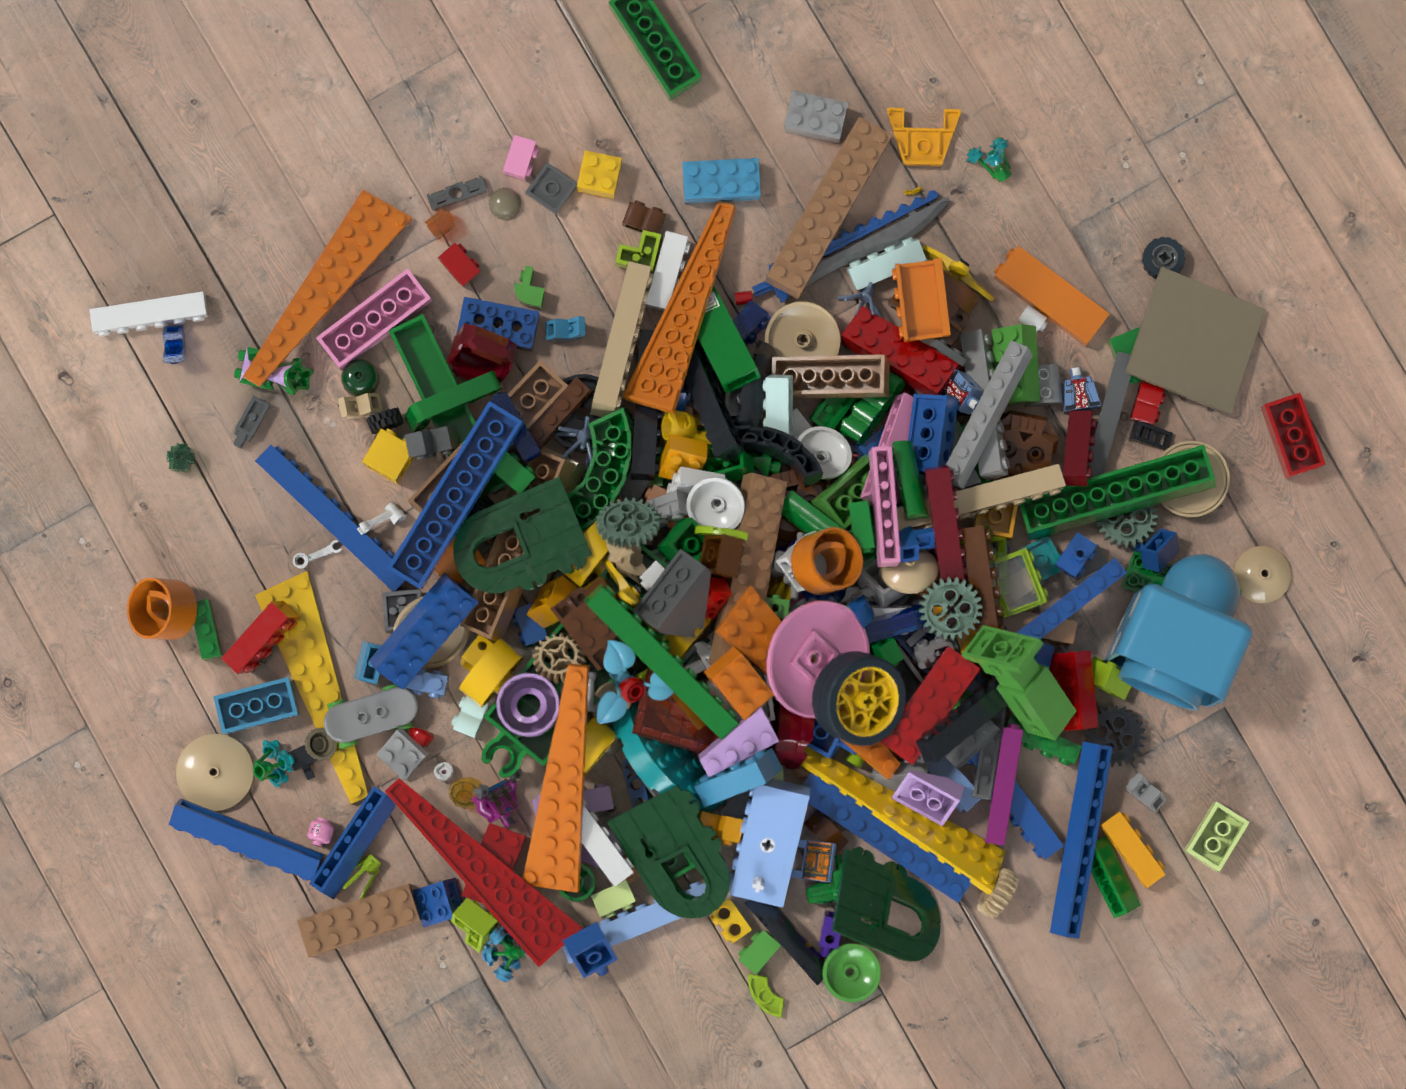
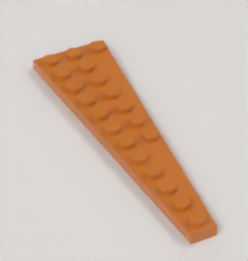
M362 190L244 373L243 378L261 387L288 357L290 352L301 343V340L313 330V327L323 319L353 286L354 282L362 276L370 264H373L380 253L389 246L390 242L412 221V217Z
M721 201L717 202L623 394L625 400L668 413H675L735 216V205Z
M748 586L715 632L732 647L734 646L749 662L768 677L767 656L769 646L777 628L782 622L752 586ZM842 741L885 779H890L900 766L899 761L880 742L872 745L858 746Z
M569 664L567 667L523 879L531 886L578 892L580 890L589 666Z

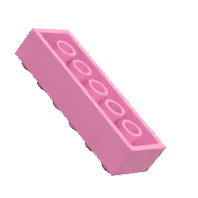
M407 268L321 333L316 339L342 371L348 363L357 360L390 335L389 330L410 320L431 304L432 300Z

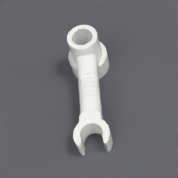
M391 502L384 508L386 510L384 513L371 520L363 521L359 524L360 527L357 530L363 535L387 519H390L394 525H397L407 516L402 509L399 510L396 504Z
M334 540L327 547L308 555L297 553L293 557L294 566L298 569H304L309 562L331 553H340L342 548L334 550L332 547L339 541ZM299 559L304 560L302 565L297 563Z

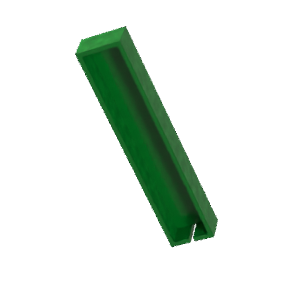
M423 314L389 330L422 400L457 386ZM467 405L432 419L435 428L455 425L459 445L467 438L476 423ZM494 473L479 498L489 492L491 495H494L506 489L505 482Z

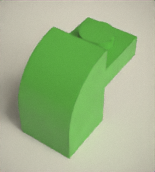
M526 266L525 271L521 270L519 281L522 284L514 283L516 297L524 306L542 310L545 288L531 286L534 268Z

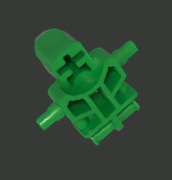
M842 854L835 856L836 870L832 872L831 883L820 882L806 888L805 894L809 904L837 901L843 867Z

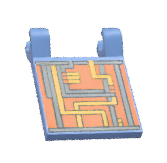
M799 839L798 847L805 848L802 871L792 870L790 877L831 883L836 844Z

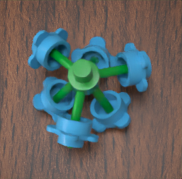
M502 926L499 929L495 928L490 931L488 935L490 940L485 944L482 958L483 961L488 963V966H492L493 962H497L498 957L501 956L503 964L499 965L498 969L494 970L493 973L497 975L496 978L500 981L507 982L514 978L511 969L518 970L521 967L519 963L520 958L527 953L520 945L519 947L514 946L513 937ZM499 943L506 947L504 952H498L495 946Z

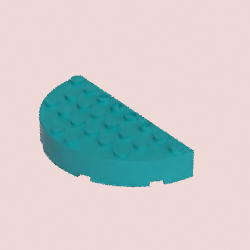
M640 700L631 703L624 716L612 722L617 739L621 738L624 745L622 750L627 760L651 790L654 788L658 793H662L679 785L681 790L686 789L693 793L695 798L690 800L691 803L697 801L700 811L708 813L714 812L727 802L725 799L704 807L694 786L700 782L699 778L707 773L702 767L701 761L694 756L691 749L674 745L670 742L667 743L658 740V738L654 739L633 733ZM647 703L643 723L649 724L650 721V725L663 729L665 725L655 712L652 713L650 711L652 708Z

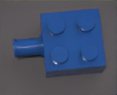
M814 718L813 739L808 744V747L827 758L834 757L840 747L856 755L840 739L825 732L817 719Z
M597 922L562 940L583 978L595 972L599 976L606 975L609 971L607 966L618 960Z

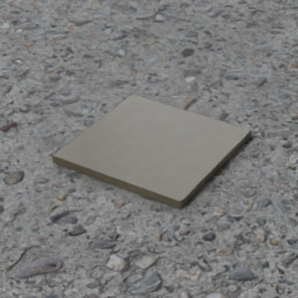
M1161 267L1124 373L1229 415L1231 414L1266 309Z

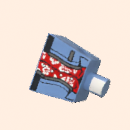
M1081 367L1070 369L1071 379L1063 382V414L1069 413V411L1099 408L1101 402L1092 377H1082Z
M955 369L941 395L958 399L957 410L970 415L975 410L983 395V391L970 375Z

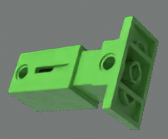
M983 625L964 650L962 656L965 660L979 663L986 673L992 674L997 678L1000 683L997 690L1027 733L1056 740L1076 713V710L1047 666L1038 664L1034 659V656L1043 645L1042 641L1039 638Z

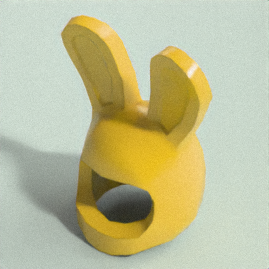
M675 410L674 414L665 413L661 426L664 440L668 441L671 433L711 444L706 438L705 434L707 432L697 430L698 428H703L699 421V414L692 416V414Z

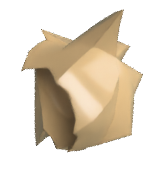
M613 542L607 544L609 550L607 559L616 565L617 571L623 578L628 576L640 585L637 575H642L647 570L642 563V547L632 544V548H629L628 545L621 548V544H618L616 547H614Z

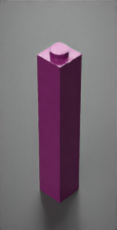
M1009 723L1008 727L1004 726L985 839L986 843L1005 845L1024 730L1020 729V725Z

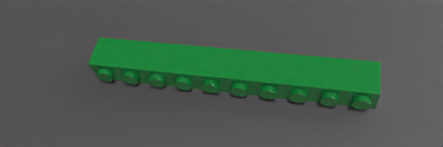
M600 584L584 600L585 603L721 740L724 739L739 724L735 719L737 715L730 708L726 710L722 706L724 704L722 699L718 695L713 697L709 692L711 690L704 681L700 683L696 679L697 674L690 667L686 669L682 665L684 661L677 654L673 656L669 652L670 647L663 640L659 642L655 638L657 634L650 627L646 629L641 624L643 620L636 613L632 615L628 611L630 607L622 599L618 601L614 597L616 593L609 586L605 588Z

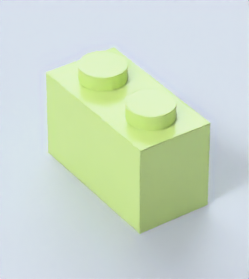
M627 880L620 882L615 887L611 886L591 895L599 916H604L605 919L616 915L615 910L622 908L625 911L634 907L633 902L636 901Z

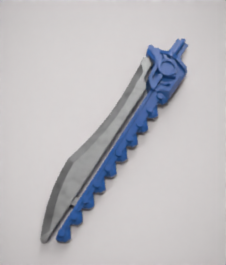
M932 190L929 191L924 200L921 197H915L911 206L900 204L896 213L892 212V210L886 211L881 220L877 217H871L867 226L857 224L852 233L842 231L837 240L833 239L824 257L907 214L909 216L820 262L807 286L848 263L871 253L882 251L890 245H901L902 240L913 237L932 222L948 204L949 198L945 197L916 212L915 210L939 197V194ZM774 263L769 265V271ZM765 281L752 287L756 297L774 290L776 296L780 299V303L785 302L789 298L788 294Z

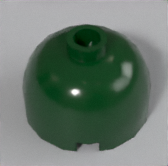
M364 359L353 360L344 367L341 374V383L344 389L354 397L373 393L379 385V373L371 362Z

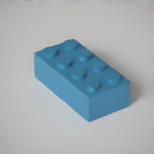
M759 158L682 162L684 204L760 200Z
M290 677L213 696L221 731L224 735L300 716Z
M772 748L766 751L763 749L753 756L747 757L710 777L707 774L699 778L700 782L694 788L704 807L766 784L783 768Z

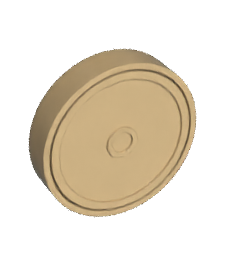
M1199 441L1180 442L1169 447L1160 456L1163 457L1205 445L1216 481L1215 488L1160 503L1174 515L1184 518L1205 516L1219 507L1227 495L1230 485V473L1227 463L1215 448Z

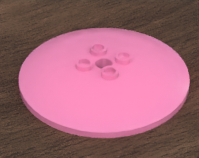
M831 601L810 602L791 612L777 628L768 650L767 675L770 687L777 700L794 714L816 718L812 706V692L818 675L829 661L846 652L860 651L870 654L865 628L861 626L850 609ZM816 653V660L812 663L811 656ZM863 670L860 680H864L865 670Z

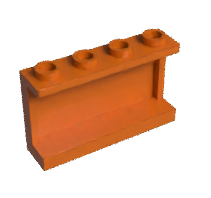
M942 258L895 264V269H892L893 280H897L898 287L894 288L895 299H899L900 307H896L897 318L902 320V326H899L900 338L904 337V342L949 337L951 332Z

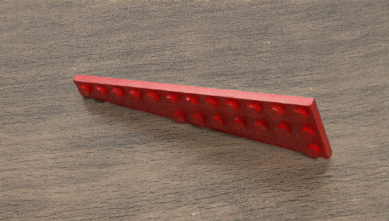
M400 778L385 790L386 794L538 967L564 946L562 940L583 929Z

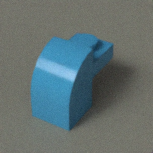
M583 316L571 319H552L545 322L546 341H574L582 339V336H586L585 317Z

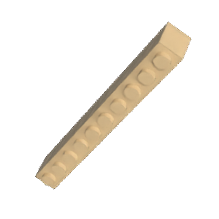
M1056 464L956 491L957 500L954 501V506L959 509V520L970 518V514L977 513L978 515H983L992 508L1001 510L1006 508L1007 504H1022L1025 502V499L1032 498V501L1043 498V494L1050 493V496L1059 494L1066 485L1060 466ZM929 499L925 500L928 518L906 521L903 506L897 507L898 532L908 526H912L913 530L932 528Z

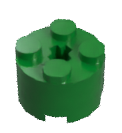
M581 864L580 890L578 892L558 891L569 901H583L590 897L595 889V875L589 867Z

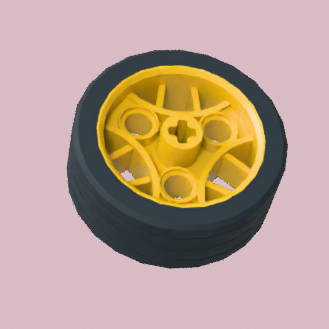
M860 651L840 654L826 664L815 681L812 692L814 715L824 731L835 738L858 746L878 743L893 732L903 716L906 706V689L902 676L893 664L877 656ZM865 670L864 680H860L862 672ZM840 705H841V708H842V711H841V712H839V708H838Z

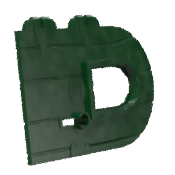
M560 476L473 514L462 524L456 534L453 545V557L461 577L472 587L487 593H503L520 586L524 590H534V581H536L537 587H541L546 583L548 574L559 569L565 574H571L574 572L572 565L575 564L576 569L580 570L586 565V558L592 556ZM540 508L541 512L523 520L522 516L524 513H531ZM514 528L524 554L495 567H485L478 564L475 558L478 546L483 541Z
M676 785L608 820L607 824L656 902L663 909L678 917L689 919L701 918L719 909L726 900L730 890V873L720 853L722 848L720 837L712 838L717 835V832L711 826H704L697 816L700 811L699 803L697 801L690 802V800L695 798L693 793L686 789L681 790L680 786ZM642 838H644L645 841H646V843L648 844L647 847L645 846L644 842L642 841ZM686 851L699 873L704 877L705 892L696 897L687 894L680 887L665 861Z
M860 846L854 847L852 850L846 849L831 931L902 961L915 962L926 958L937 945L941 929L939 909L931 892L922 883L907 876V871L902 865H896L893 861L882 865L875 861L874 855L869 850H864ZM891 901L908 907L917 913L921 921L920 932L911 936L909 933L888 924Z

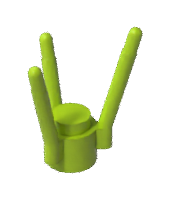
M371 854L368 857H364L357 864L353 872L359 867L362 868L343 888L346 889L364 871L368 874L372 872L369 881L360 895V899H363L376 875L381 871L378 869L381 863Z

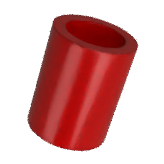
M752 290L735 292L736 306L753 304Z

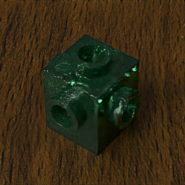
M176 443V446H171V450L167 451L169 469L176 472L191 473V464L195 463V453L188 447V444Z

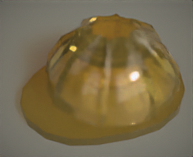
M471 777L455 781L449 787L448 794L455 806L463 809L475 806L471 799L476 796L473 790L479 788L481 783L479 780Z

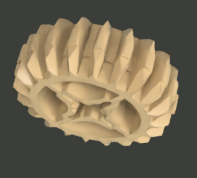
M561 632L560 636L557 637L556 633H553V638L550 639L549 636H546V642L540 640L541 647H535L537 653L533 654L535 659L533 664L534 667H537L536 672L540 676L547 678L550 683L554 679V683L558 685L559 680H562L564 684L567 668L561 669L568 667L569 664L582 665L586 663L584 658L586 654L575 640L572 639L570 634L565 637L564 633ZM568 648L574 651V660L567 656ZM545 657L552 661L550 669L544 665Z
M1001 868L994 890L990 896L984 891L980 895L977 904L978 911L992 919L1002 913L1016 891L1018 876L1010 869Z

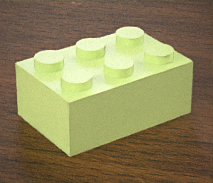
M1217 801L1213 802L1183 852L1212 870L1220 872L1250 822Z

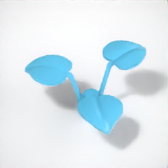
M608 640L604 656V667L609 672V676L614 680L613 685L616 687L617 694L608 691L601 697L596 711V719L600 724L614 722L624 716L627 710V702L620 697L619 684L625 678L635 677L626 670L635 662L634 652L626 644L615 640ZM655 673L651 675L650 683L644 681L645 686L650 687L648 691L649 696L655 700L667 699L674 693Z

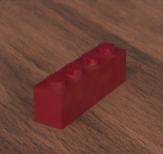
M1069 411L1063 478L1066 486H1088V479L1092 478V467H1089L1090 462H1093L1094 458L1091 446H1095V435L1092 434L1093 430H1096L1097 420L1093 419L1092 411Z

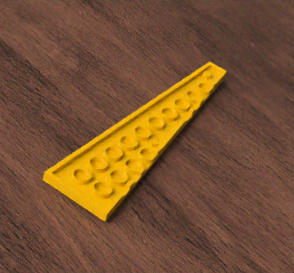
M305 571L256 594L255 597L262 611L271 601H285L300 616L297 619V625L284 634L285 638L278 644V647L315 727L324 728V718L328 711L327 704L343 700L309 573ZM337 742L336 752H334L330 760L350 803L354 804L368 795L364 775L355 745L340 749L339 743L341 742Z
M808 746L805 747L804 752L808 756L801 766L820 777L827 784H834L839 788L840 793L845 796L848 794L857 800L856 804L861 807L864 805L873 811L872 815L911 842L917 844L924 851L935 854L938 857L937 860L943 864L946 862L954 867L953 871L959 875L962 873L970 878L969 882L990 896L994 890L1006 853L1004 849L992 843H986L985 839L949 820H946L943 826L933 822L892 799L894 791L832 758H827Z

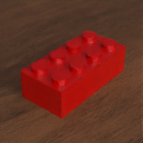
M1301 392L1260 407L1285 479L1326 465Z
M271 601L221 659L236 674L255 672L260 666L259 662L263 658L266 659L272 653L271 649L273 646L280 644L285 638L284 634L297 625V619L300 616L285 601Z
M1091 650L1053 654L1049 671L1076 710V713L1063 731L1098 728Z
M489 823L481 845L514 871L526 836ZM465 885L461 896L482 903L471 889Z

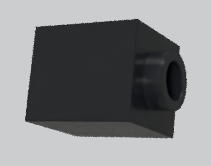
M305 745L287 753L291 754L294 758V764L292 765L294 771L297 772L303 769L307 780L315 778L310 765L317 762V760L310 757Z

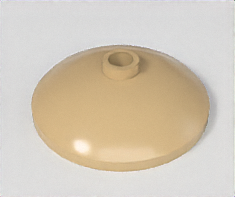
M1267 546L1250 548L1238 558L1234 566V573L1242 591L1241 595L1252 602L1262 604L1273 602L1279 599L1290 585L1291 569L1289 563L1274 548ZM1262 570L1267 571V577L1262 576Z
M922 549L919 550V560L902 562L898 566L880 567V575L883 581L893 590L908 594L919 593L927 590L926 587H931L933 585L932 582L936 581L938 563L930 552Z

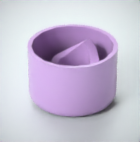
M530 673L520 674L508 680L501 688L497 698V712L502 723L511 732L523 737H535L550 730L556 722L560 705L559 696L553 685L542 676ZM526 694L537 696L541 703L539 712L532 717L522 716L517 709L519 699Z

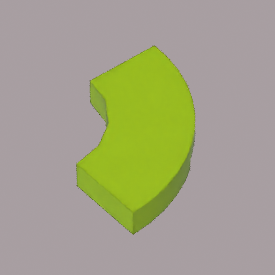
M704 525L696 526L695 533L703 536L726 534L744 539V541L748 539L747 532Z
M748 974L749 990L757 1005L768 1014L782 1018L784 998L775 995L768 985V976Z

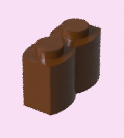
M635 200L634 203H629L622 226L641 233L645 230L660 234L666 214L660 208L652 207L650 209L645 207L643 202Z

